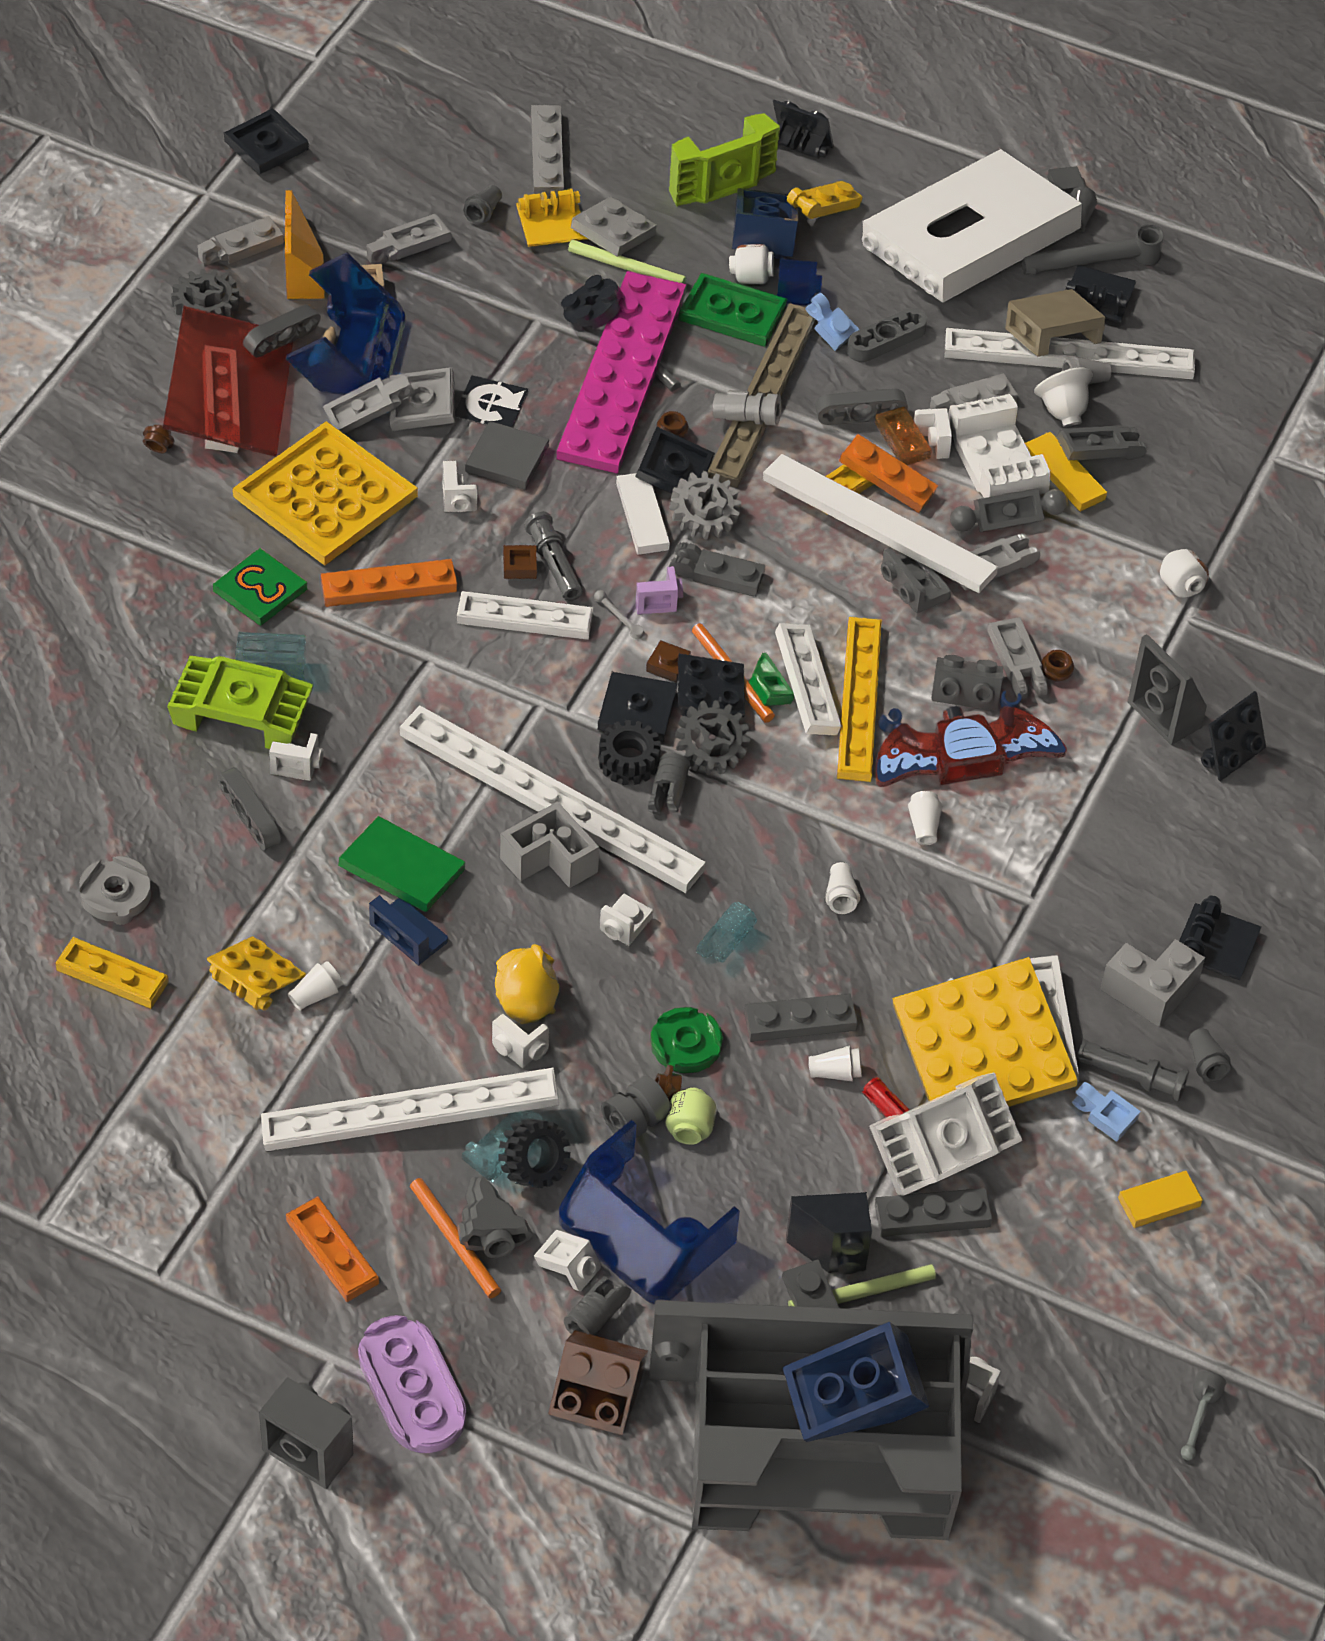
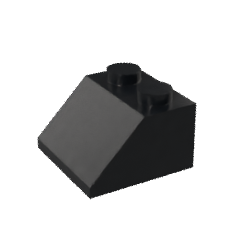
M867 1192L791 1196L786 1232L787 1243L811 1261L818 1259L822 1269L828 1273L853 1274L858 1271H866L872 1236Z

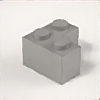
M557 801L501 833L500 859L520 882L550 866L563 882L571 888L598 873L599 846Z
M1176 939L1156 961L1128 943H1125L1106 964L1100 990L1160 1027L1198 984L1205 957Z

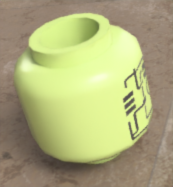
M688 1088L674 1094L670 1100L671 1110L666 1117L667 1130L673 1135L675 1140L688 1145L697 1144L708 1138L713 1130L717 1111L714 1100L699 1088Z

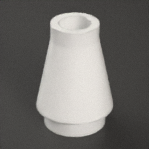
M917 792L911 796V801L908 804L916 834V842L920 845H931L937 841L942 802L934 792Z
M844 862L836 863L830 869L831 875L825 901L833 912L847 914L854 911L860 901V894L852 876L850 865Z
M328 961L322 965L317 963L299 984L288 993V997L294 1006L301 1011L313 1003L338 993V988L343 985V981Z
M849 1045L816 1056H809L810 1077L852 1082L853 1078L862 1077L860 1049H851Z

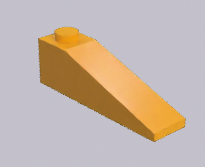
M286 190L285 267L287 299H323L324 286H330V267H324L323 252L292 190Z

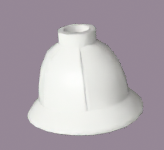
M1083 367L1061 371L1038 384L1034 389V393L1043 399L1048 411L1055 418L1062 420L1063 427L1078 425L1082 423L1081 415L1086 411L1088 405V384L1092 379L1093 373L1090 369Z

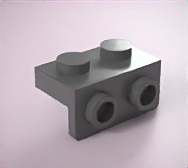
M891 547L884 550L881 564L883 577L894 585L899 591L901 599L906 604H909L917 614L950 600L951 590L933 569L903 553L897 555Z
M945 655L944 658L937 657L931 700L940 703L997 710L1003 679V666H997V663L991 660H978L977 663L964 661V658L957 655Z

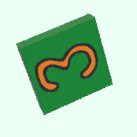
M261 548L213 583L214 593L260 626L308 590L307 581Z

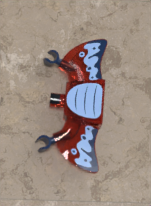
M1003 691L1000 701L1002 708L1000 716L991 723H988L983 715L977 714L964 717L960 707H949L943 712L944 720L936 723L935 733L917 731L907 723L902 724L901 711L893 708L888 714L893 721L888 720L883 714L878 721L880 729L890 734L883 742L878 753L875 771L876 785L878 787H886L917 775H937L940 785L1003 775L1004 764L1027 757L1063 758L1066 756L1067 747L1059 736L1044 722L1019 709L1022 699L1020 693H1018L1017 701L1009 702L1005 698L1006 691Z

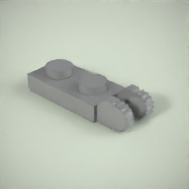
M1022 533L1007 539H999L970 551L998 566L997 575L993 579L1017 570L1020 567L1026 568L1038 561L1041 556L1040 551L1036 547L1024 549L1029 545L1030 539ZM960 584L965 591L969 589L964 585Z
M1021 617L988 623L987 632L1005 673L1012 682V688L1016 697L1020 693L1022 699L1027 698L1028 689L1023 677L1031 676L1032 686L1037 695H1046L1048 689L1041 670L1042 664Z

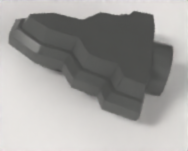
M484 1176L471 1177L465 1196L468 1205L461 1214L463 1222L459 1223L457 1227L459 1241L462 1245H465L466 1250H484L486 1256L490 1258L504 1257L512 1252L514 1247H519L524 1242L530 1240L533 1236L527 1221L517 1216L514 1208L509 1203L500 1199L497 1189Z

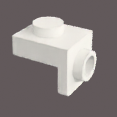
M501 1014L492 1022V1043L501 1055H508L520 1067L524 1068L532 1060H539L547 1052L549 1047V1028L542 1024L528 1035L507 1016Z

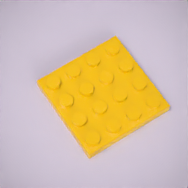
M326 421L233 488V497L325 566L417 498L418 488Z
M1029 957L892 998L893 1007L928 1101L956 1090L955 1086L993 1072L996 1074V1079L1009 1107L1077 1086V1077Z

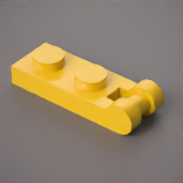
M838 181L803 191L796 187L788 194L787 202L794 208H801L802 213L806 217L813 219L857 208L860 206L863 196L853 190L854 188L851 184Z

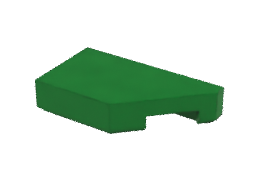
M762 653L749 680L750 685L764 706L791 704L795 698L792 689L769 655Z

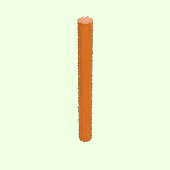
M699 623L692 628L694 636L713 659L733 662L703 624ZM744 676V698L764 723L770 722L775 717L774 712L769 706H764Z
M422 1178L414 1180L410 1184L411 1190L487 1297L492 1299L499 1295L501 1288L473 1250H466L465 1245L460 1243L456 1225Z

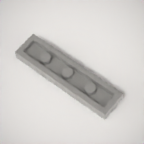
M531 105L533 194L540 193L541 196L542 192H546V195L550 196V192L555 191L556 196H558V191L564 190L561 105Z

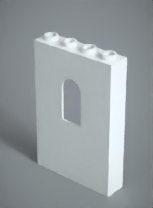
M1000 149L864 220L862 242L868 251L874 253L888 265L905 275L907 279L912 280L927 293L943 303L1023 260L1025 257L1080 229L1082 203ZM965 206L970 207L984 217V219L949 237H935L927 231V228L934 222Z

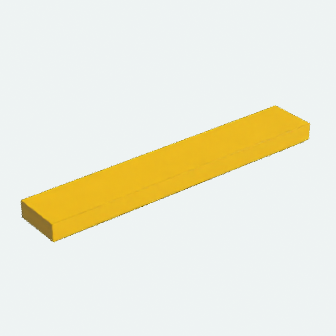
M849 617L837 779L871 782L882 624L880 619Z

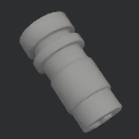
M729 390L728 394L716 393L713 401L714 418L731 421H754L755 424L759 425L765 422V425L778 426L781 416L780 394L769 393L767 396H765V393H757L756 396L749 395V391Z

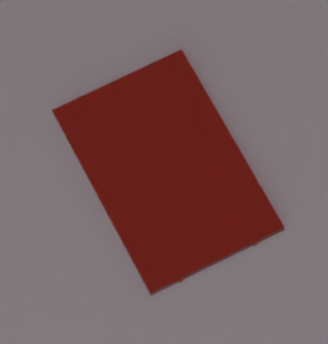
M184 306L162 429L276 457L293 342L256 358L243 346V342L247 334L259 325Z

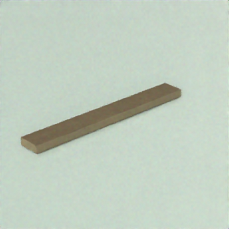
M789 303L747 390L749 395L756 396L757 393H765V396H767L769 393L782 396L817 322L815 318L808 314L805 309L806 307ZM732 421L708 470V478L713 479L717 473L720 475L719 482L723 483L729 480L731 482L730 486L738 488L767 427L765 422L759 425L755 424L754 421Z

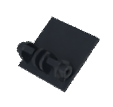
M773 100L777 123L780 126L778 144L785 147L790 145V148L795 150L800 141L799 152H804V154L818 159L820 157L825 158L829 147L832 149L834 147L829 119L818 111L808 112L802 110L792 102Z
M1077 265L1072 280H1068L1066 290L1073 289L1103 314L1106 320L1121 323L1136 285V280Z
M678 654V708H682V716L687 717L686 713L691 706L698 711L701 701H705L708 708H711L714 701L717 700L719 701L720 709L724 710L730 704L732 706L730 714L734 716L741 713L742 718H744V664Z
M1256 691L1208 725L1212 747L1203 752L1201 763L1206 768H1215L1218 780L1222 781L1266 748Z
M1208 896L1202 900L1201 905L1194 904L1179 942L1205 957L1203 968L1240 980L1262 926L1221 912L1220 899L1216 896Z

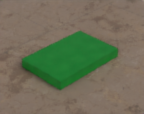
M701 273L679 311L678 320L766 347L787 308L788 299Z
M379 816L339 857L338 866L424 912H427L464 872L466 864L460 858Z

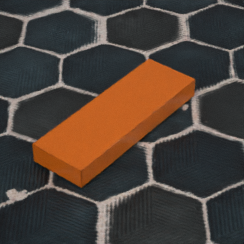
M318 1196L286 1214L287 1223L346 1302L379 1284L378 1275Z

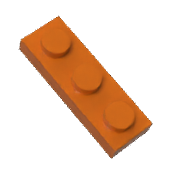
M860 434L856 435L839 459V462L918 513L921 512L938 488L937 484Z

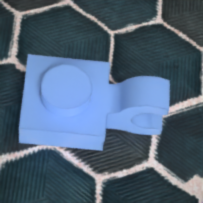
M822 293L811 299L812 303L805 308L808 314L818 321L814 329L834 351L848 342L852 333L860 330L839 307L832 312L828 299Z
M1084 1082L1076 1090L1078 1096L1072 1101L1073 1105L1079 1110L1091 1112L1088 1121L1116 1142L1136 1122L1141 1112L1111 1090L1106 1096H1103L1087 1082Z

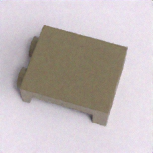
M1073 289L1009 301L1005 329L1032 353L1040 357L1048 355L1050 339L1054 337L1081 332L1092 343H1101L1105 329V316Z

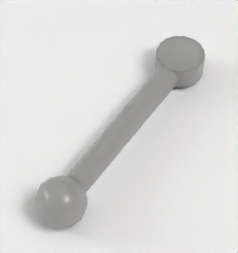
M603 590L595 592V601L603 603L630 629V636L632 638L640 639L643 637V627L634 625L607 599L606 592Z

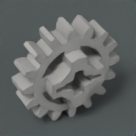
M703 471L701 478H697L694 473H690L688 481L681 478L678 487L673 489L669 510L674 511L672 520L682 521L680 525L681 531L690 528L691 537H695L700 532L704 540H708L709 533H713L717 538H720L722 530L730 532L733 523H737L741 501L736 500L738 490H729L731 483L729 480L723 483L719 482L720 475L717 473L713 479L708 478L706 471Z

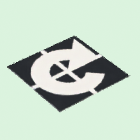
M471 375L456 408L455 417L486 425L489 421L512 427L529 389Z

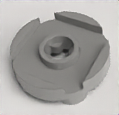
M123 856L112 857L113 861H107L102 864L101 860L96 861L86 868L79 881L82 907L98 919L113 921L119 925L129 923L133 916L138 915L145 909L151 898L150 879L147 876L146 869L136 860ZM117 885H122V891L118 893H111L107 889L108 887L115 888Z

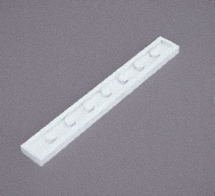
M946 328L944 358L1062 368L1066 359L1077 356L1109 363L1113 373L1193 379L1195 372L1193 349L1114 342L1094 344L1090 340L1054 337L1050 339L1048 355L1037 357L1011 333Z
M783 454L763 472V480L977 593H980L997 575L998 566Z
M554 1068L262 1113L265 1151H273L558 1106L559 1101Z

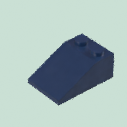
M738 188L732 249H737L739 245L763 244L767 246L769 252L774 253V259H785L786 256L793 257L798 224V208H794L787 202L788 194Z
M891 1322L882 1324L783 1367L801 1433L806 1442L895 1422L929 1407L908 1336Z

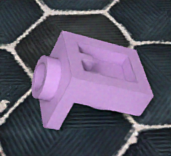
M674 566L667 567L666 581L637 583V614L677 612V599L683 598V583L681 578H676Z

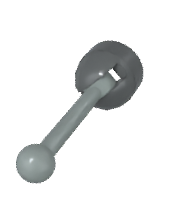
M1199 1371L1196 1374L1193 1392L1196 1398L1200 1400V1404L1188 1443L1181 1449V1456L1185 1460H1192L1196 1456V1449L1194 1447L1207 1405L1220 1400L1224 1393L1226 1380L1217 1373Z

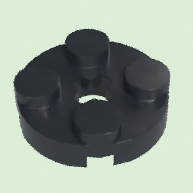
M593 275L586 280L585 285L562 300L561 306L564 309V318L570 327L578 332H585L582 327L590 325L593 329L600 328L618 314L621 309L619 301L620 298L624 300V294L615 281L603 279L601 275Z

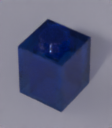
M780 259L777 296L788 299L787 304H811V299L815 297V293H821L822 275H816L817 262Z

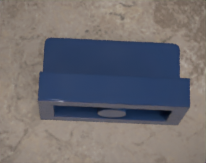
M379 895L369 903L370 925L418 966L448 943V936L406 901L398 898L389 904Z

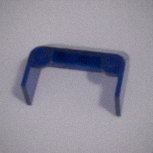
M348 252L310 270L309 276L329 294L327 314L341 328L336 346L324 336L287 354L286 360L313 387L323 393L346 395L379 377L381 380L390 378V375L393 374L406 322L405 313L400 303Z
M630 1120L589 1155L559 1206L558 1220L560 1226L568 1234L589 1240L599 1261L643 1299L655 1304L656 1300L670 1301L736 1243L740 1210L734 1206L709 1229L691 1217L678 1218L666 1228L660 1225L613 1185L622 1176L624 1165L635 1154L637 1124Z

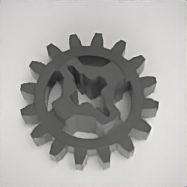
M201 269L200 274L197 275L189 271L188 279L180 276L178 278L179 284H173L171 300L175 314H182L183 322L192 319L194 326H198L200 322H205V325L210 327L211 321L223 324L222 317L231 319L233 317L232 311H238L240 295L236 281H229V274L227 273L218 276L216 269L211 274L206 273L205 269Z
M717 700L714 701L711 708H708L705 701H701L698 711L691 706L686 713L687 717L681 716L678 723L681 728H677L675 732V738L681 739V741L678 742L676 750L686 751L684 757L689 761L692 759L695 762L693 770L697 771L700 766H704L706 775H710L713 768H717L720 774H724L727 765L734 769L739 762L738 759L744 758L747 751L743 747L748 746L750 738L743 735L747 733L749 726L747 724H739L742 717L741 713L734 716L730 714L732 708L730 704L723 710L719 708V701ZM711 734L717 737L714 741L708 738Z

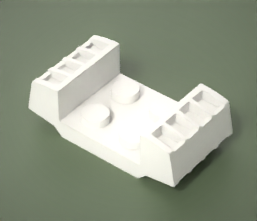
M1010 394L951 405L948 411L955 448L977 492H981L984 498L1037 488L1039 489V494H1045L1049 491L1050 470L1043 454L1030 455L1015 425L1018 406Z
M995 1072L970 1079L955 1086L956 1090L903 1114L888 1116L869 1125L897 1195L904 1196L924 1186L938 1182L1022 1141L1009 1106L1003 1096L1002 1089L996 1079Z

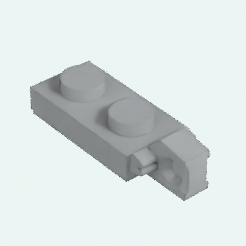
M432 214L383 231L382 237L375 242L367 244L366 258L371 264L386 263L388 259L395 261L396 259L398 260L451 241V232L437 214Z
M270 216L216 235L199 244L197 247L198 258L204 266L219 260L227 261L231 264L283 244L284 235Z
M1003 373L947 389L931 397L929 409L947 408L948 412L951 405L989 399L1005 394H1010L1016 402L1018 394Z
M405 374L392 381L390 378L381 380L379 377L324 405L323 408L332 426L345 434L395 409V407L401 404L400 400L413 394L414 390Z

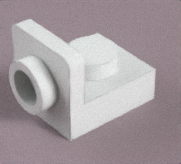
M947 408L916 410L913 426L914 436H928L929 446L935 447L936 458H949L952 435Z
M443 461L444 512L476 511L477 485H464L463 474H457L456 461Z
M311 733L307 747L290 743L272 742L269 751L270 774L311 781L314 769L320 768L323 760L324 750L319 747L318 734Z
M623 894L612 908L605 905L601 909L600 930L609 938L619 940L630 946L652 919L653 909Z
M556 1230L534 1255L540 1267L566 1275L572 1288L577 1291H582L601 1268V1263L589 1240Z

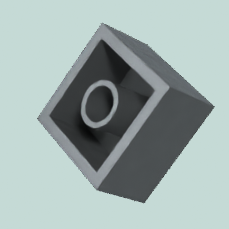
M287 1377L259 1411L262 1450L324 1489H327L354 1455L352 1416L341 1404L337 1402L329 1403L318 1396L317 1392L306 1383L300 1382L298 1384Z

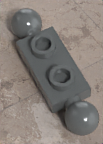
M1038 488L974 500L975 510L968 506L956 507L950 515V522L956 530L961 532L970 530L975 523H978L979 532L1035 523L1044 520L1043 511L1051 515H1058L1064 512L1068 500L1066 495L1058 489L1049 490L1044 494L1043 498H1040Z

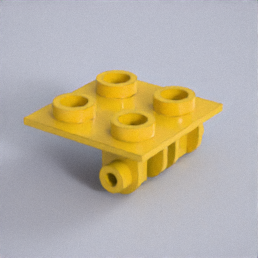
M573 189L558 191L557 198L555 191H551L550 199H547L546 192H542L541 196L540 193L524 194L523 198H518L516 207L528 247L571 242V240H588V238L570 228L572 218L581 213L578 205L580 203L579 191H573Z
M253 936L207 957V961L212 964L209 972L212 973V978L224 985L232 993L236 992L239 998L245 997L244 1000L256 1010H267L273 1001L269 997L271 993L306 975V973L294 966L290 960L283 958L267 947L263 941Z

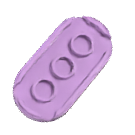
M398 1315L384 1317L372 1323L364 1332V1337L359 1344V1364L393 1437L403 1447L419 1453H433L448 1448L456 1442L464 1430L466 1407L463 1397L430 1330L417 1320L415 1323L407 1320V1317Z

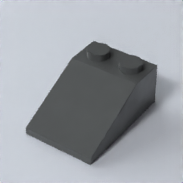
M1144 635L1141 638L1127 702L1170 745H1173L1202 728L1207 705L1193 678L1149 635Z

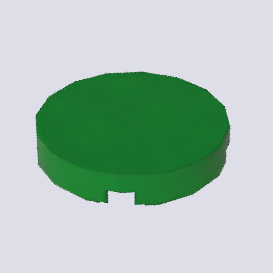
M681 1007L667 1011L657 1019V1023L651 1031L650 1043L653 1055L666 1068L668 1065H672L673 1071L697 1073L709 1068L719 1058L723 1037L721 1027L714 1017L708 1013L706 1015L699 1013L696 1008Z

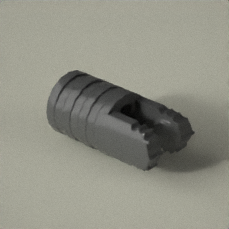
M666 753L661 756L648 803V812L659 814L665 797L668 798L667 805L669 811H672V813L679 811L690 768L689 760L683 755Z
M603 1276L564 1318L563 1321L566 1329L570 1334L576 1330L596 1335L630 1297L632 1289L623 1283H617V1286L612 1289L613 1281Z

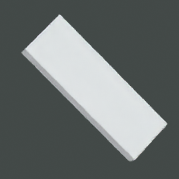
M636 473L617 476V488L637 555L669 550L670 542L653 486L636 478Z

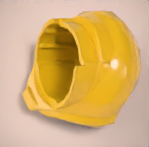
M533 944L531 948L511 950L501 956L496 962V996L505 1013L521 1024L537 1022L548 1014H554L556 1011L554 1005L559 993V983L552 967L555 960L545 953L540 945Z

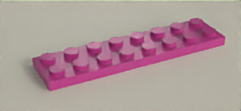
M630 271L626 272L620 287L624 294V300L620 298L619 301L621 309L604 328L557 449V460L617 474L621 468L654 380L657 367L663 356L686 294V284Z

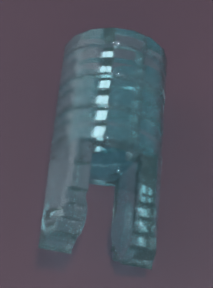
M733 902L699 942L696 953L704 958L710 957L714 953V959H717L718 962H725L756 925L757 918L754 912L745 904Z

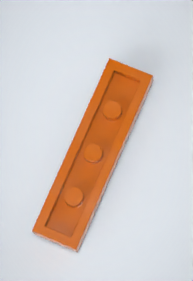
M452 559L321 573L325 607L457 592Z

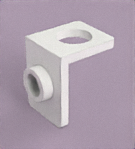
M970 1357L968 1383L984 1389L974 1421L980 1423L997 1390L1001 1371L989 1366L981 1358Z

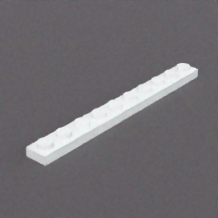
M420 705L400 726V736L538 812L558 801L597 845L684 893H687L705 871V861Z

